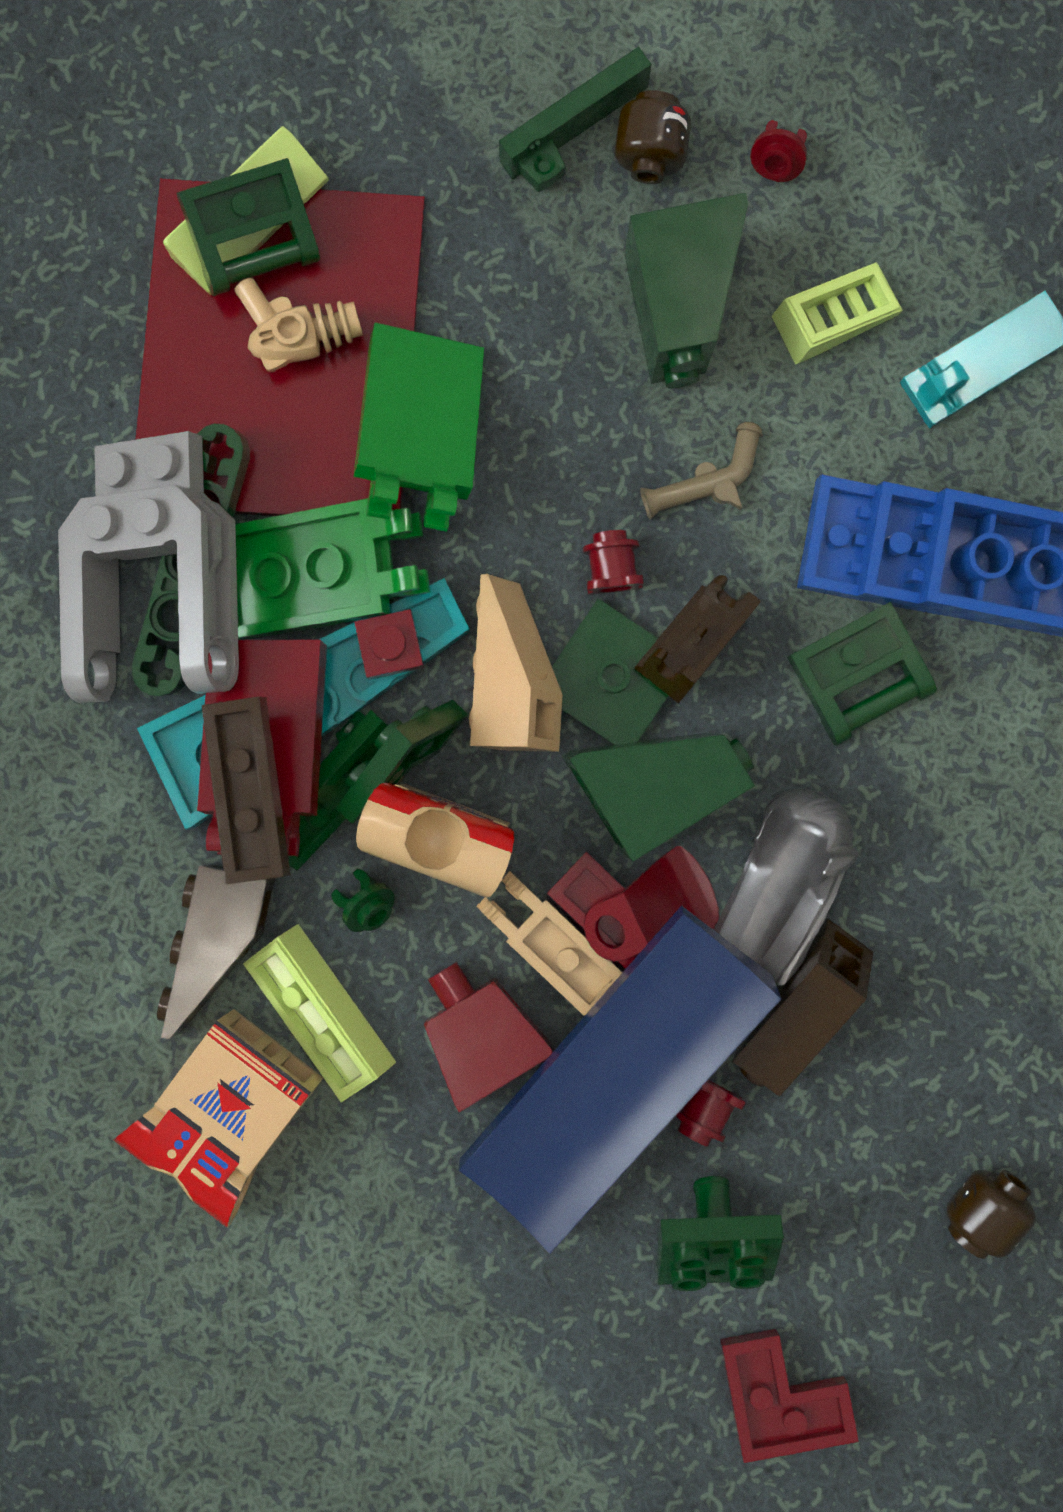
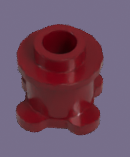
M609 530L593 534V543L583 547V553L589 555L592 580L587 582L588 595L643 588V575H637L634 549L639 547V541L627 539L626 530Z
M708 1079L675 1116L682 1121L677 1130L706 1147L709 1146L712 1138L724 1142L726 1136L722 1131L734 1108L743 1110L746 1101L742 1100L743 1098Z

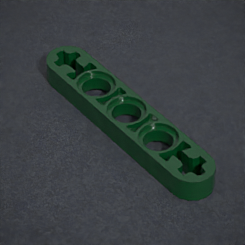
M211 424L205 426L197 433L202 436L203 471L214 475L217 457L209 454V448L212 443L221 444L224 436H227L226 445L234 449V455L231 460L225 458L220 461L216 474L217 476L228 478L226 488L210 480H203L204 491L211 490L218 496L220 505L233 518L250 459V448L247 439L241 432L225 424ZM177 554L161 557L132 663V676L135 684L141 691L152 696H166L177 693L185 686L180 670L178 649H168L165 659V666L173 670L171 679H162L157 685L155 684L156 674L149 671L150 663L161 661L166 645H155L156 636L164 641L179 642V632L174 633L168 630L162 620L164 607L170 601L178 600Z

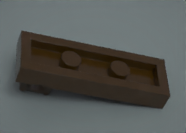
M257 696L202 705L225 884L291 876L273 741L269 724L267 697Z

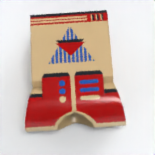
M386 782L376 787L368 798L358 823L356 842L357 847L365 853L480 896L491 897L502 881L508 867L514 844V831L512 828H509L510 822L407 784L392 785Z
M233 1009L215 1022L154 1104V1107L118 1135L114 1141L150 1169L174 1177L191 1201L228 1228L243 1202L258 1164L322 1081L323 1077Z

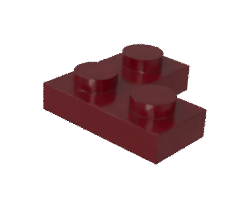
M777 1329L720 1339L740 1452L744 1463L859 1442L849 1387L844 1376L789 1386L780 1335Z

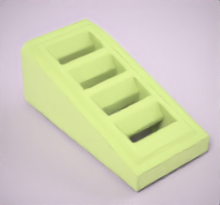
M876 262L784 299L772 315V318L794 363L798 364L898 316L903 310ZM863 283L876 309L869 312L856 289L857 286ZM844 294L855 316L854 318H848L837 296ZM824 305L834 326L827 328L816 306Z

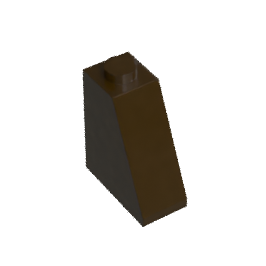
M827 918L815 936L799 969L785 985H778L777 989L781 1000L737 1047L732 1062L739 1066L742 1074L753 1084L760 1087L766 1086L780 1097L867 999L873 951Z

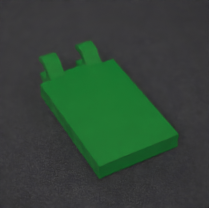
M374 323L369 342L353 477L371 480L366 511L367 516L390 520L392 504L397 503L400 486L428 492L424 527L447 532L449 516H454L456 513L457 500H467L473 488L484 347Z
M367 498L235 524L238 640L254 639L391 614L390 597L416 596L430 593L428 570H418L416 565L393 569L390 540H408L423 536L421 514H411L409 508L392 510L390 520L367 516Z

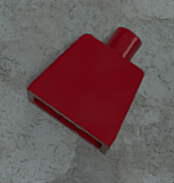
M455 962L427 979L444 1009L427 1018L424 1026L458 1112L463 1111L537 1066L553 1053L554 1048L547 1037L496 978L491 979L474 990L458 962Z

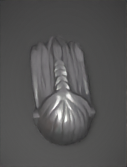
M810 789L785 791L775 797L765 807L764 820L754 836L755 843L746 865L714 928V931L771 973L775 983L779 985H785L805 960L808 950L837 895L845 871L859 856L858 851L852 847V825L844 808L827 795Z

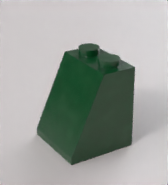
M746 193L630 215L624 256L651 384L665 381L667 388H681L696 383L699 380L698 375L706 373L718 339L748 208Z
M700 733L574 749L562 755L616 845L632 862L755 786L747 773L754 769V764L738 739L735 738L730 741L723 734Z

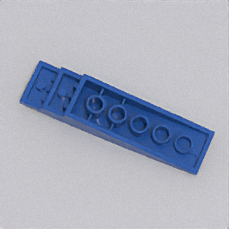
M822 474L815 482L797 588L883 605L891 601L894 607L1063 637V512L945 488L940 492H934L885 481L876 486Z

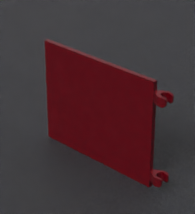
M160 178L136 439L186 431L197 434L205 426L211 424H225L241 432L248 441L250 459L236 506V514L280 516L367 499L369 497L371 480L353 477L370 335L375 322L415 331L425 196L319 189L304 204L318 246L320 261L304 267L298 262L252 278L268 302L279 297H287L292 304V308L306 305L313 318H316L313 304L319 303L324 316L327 315L325 303H330L335 313L339 312L337 307L338 301H341L343 304L354 301L363 336L352 338V343H348L345 334L340 335L342 345L338 348L334 337L329 338L332 351L329 353L326 352L323 340L319 341L320 356L310 360L289 363L275 372H268L262 360L254 357L247 348L249 336L257 328V325L234 291L240 282L231 284L230 291L216 296L209 295L170 257L163 244L165 238L185 220L176 193L209 182ZM284 223L258 250L292 240L288 223ZM224 436L221 444L212 443L209 448V454L217 457L214 475L203 471V480L213 481L225 488L228 478H223L216 474L220 461L225 458L231 460L234 455V449L226 445L227 436ZM399 486L398 500L396 504H392V510L401 509L403 487ZM204 491V494L212 502L220 504L218 496L213 491Z

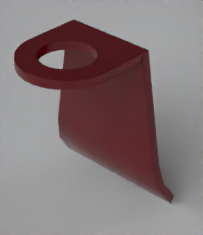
M676 846L653 862L619 895L596 904L588 911L584 921V931L589 945L599 956L610 961H621L637 955L681 905L710 928L714 929L719 919V907L710 880L695 857L683 847ZM602 916H612L623 926L625 938L621 946H610L601 938L598 924Z

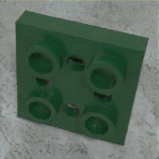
M708 1176L697 1179L693 1183V1190L696 1196L697 1218L660 1220L656 1260L658 1285L672 1284V1288L678 1291H695L704 1288L707 1283L730 1282V1285L737 1289H752L762 1286L765 1281H773L784 1240L781 1215L732 1217L729 1180L721 1176Z

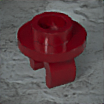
M771 120L767 123L765 131L753 143L750 154L751 163L756 172L766 179L776 182L790 181L799 176L805 167L807 160V149L805 146L807 133L802 129H799L797 134L785 129H777L778 122Z

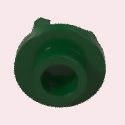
M357 868L353 875L360 881V891L351 899H348L344 894L335 889L331 893L333 902L344 910L342 920L350 931H372L381 927L389 919L395 895L386 884L377 883L366 872Z

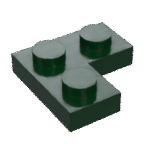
M452 699L434 709H431L429 706L422 707L405 723H402L399 719L392 722L375 740L374 745L379 750L372 760H366L361 763L346 779L345 785L349 790L336 809L351 824L360 820L364 806L376 787L386 782L392 785L400 784L411 768L437 755L467 718L468 714Z

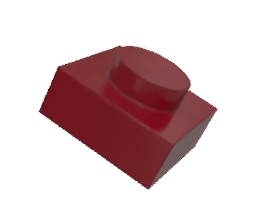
M411 609L354 622L368 680L425 668Z

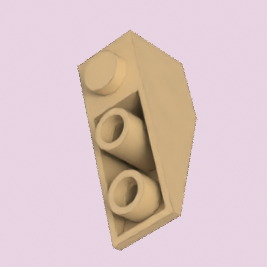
M481 574L480 594L476 603L478 626L476 652L473 657V670L475 673L473 706L469 716L471 728L470 746L508 751L559 752L563 695L520 583L489 574Z

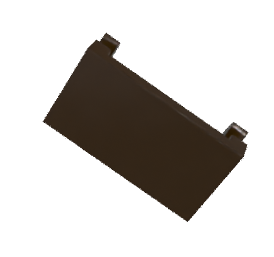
M724 575L716 576L707 588L703 585L635 666L638 672L678 704L761 602L751 592L742 594L738 600L731 598L723 589L728 582V578Z

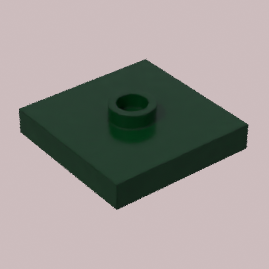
M597 599L552 666L563 695L562 711L612 745L638 742L668 697L665 692L635 669L637 663L658 638L600 599Z

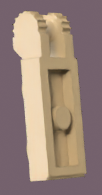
M509 871L502 879L505 889L517 900H522L533 913L518 928L495 901H490L485 897L477 907L508 937L506 942L585 1016L623 972L610 960L599 956L591 948L587 938L546 899L542 902Z

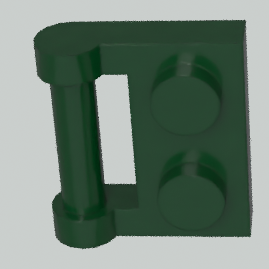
M288 158L176 193L201 262L205 281L213 296L230 291L231 284L298 262L304 267L320 261L318 246ZM286 222L288 223L292 240L222 262L216 245Z
M891 601L787 657L835 746L851 739L852 731L914 698L922 701L937 692L936 684ZM897 662L900 664L905 678L842 712L840 711L833 698L834 696Z

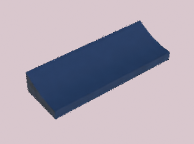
M681 905L459 1159V1171L499 1202L551 1254L781 1000L773 975Z

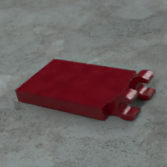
M238 640L239 671L234 686L226 692L206 693L205 705L257 696L267 697L288 856H298L300 847V816H317L327 645L322 640ZM209 653L208 666L209 671L212 674L213 664L211 655ZM203 723L197 811L204 814H213L206 834V851H217L218 855H222Z

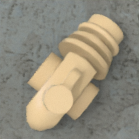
M253 278L241 281L234 289L257 325V328L249 336L247 348L254 357L262 360L268 372H275L289 363L310 360L320 356L319 341L323 340L326 352L329 353L332 351L329 338L334 337L338 348L342 345L340 335L345 334L348 343H352V338L363 336L354 301L346 304L338 301L337 307L339 312L335 313L331 304L325 303L327 315L324 316L319 303L313 304L316 318H313L306 305L292 308V304L287 297H279L268 302Z

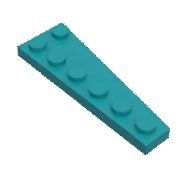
M445 578L431 584L430 593L406 596L390 604L391 613L411 609L424 664L470 632ZM354 622L318 639L327 645L322 737L416 671L411 670L368 680ZM205 695L137 728L185 830H191L213 816V814H204L197 811L204 723L202 705H205Z

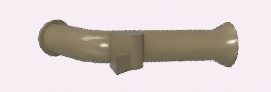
M743 422L737 426L736 432L738 434L732 461L728 467L717 470L712 463L703 462L695 469V477L657 489L640 488L641 498L648 518L651 520L659 511L711 496L717 503H728L741 510L742 505L736 487L740 486L751 474L759 437L763 436L760 426L754 422Z

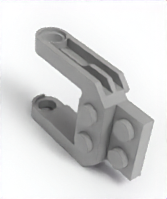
M186 431L95 446L96 496L81 498L58 530L61 678L66 693L77 703L109 701L115 689L116 653H121L119 559L133 560L177 554L179 660L182 678L187 687L197 694L226 692L230 690L237 680L239 671L235 520L219 503L212 502L204 494L202 436ZM208 652L212 658V674L208 666ZM89 661L92 663L95 673L93 687L88 677Z

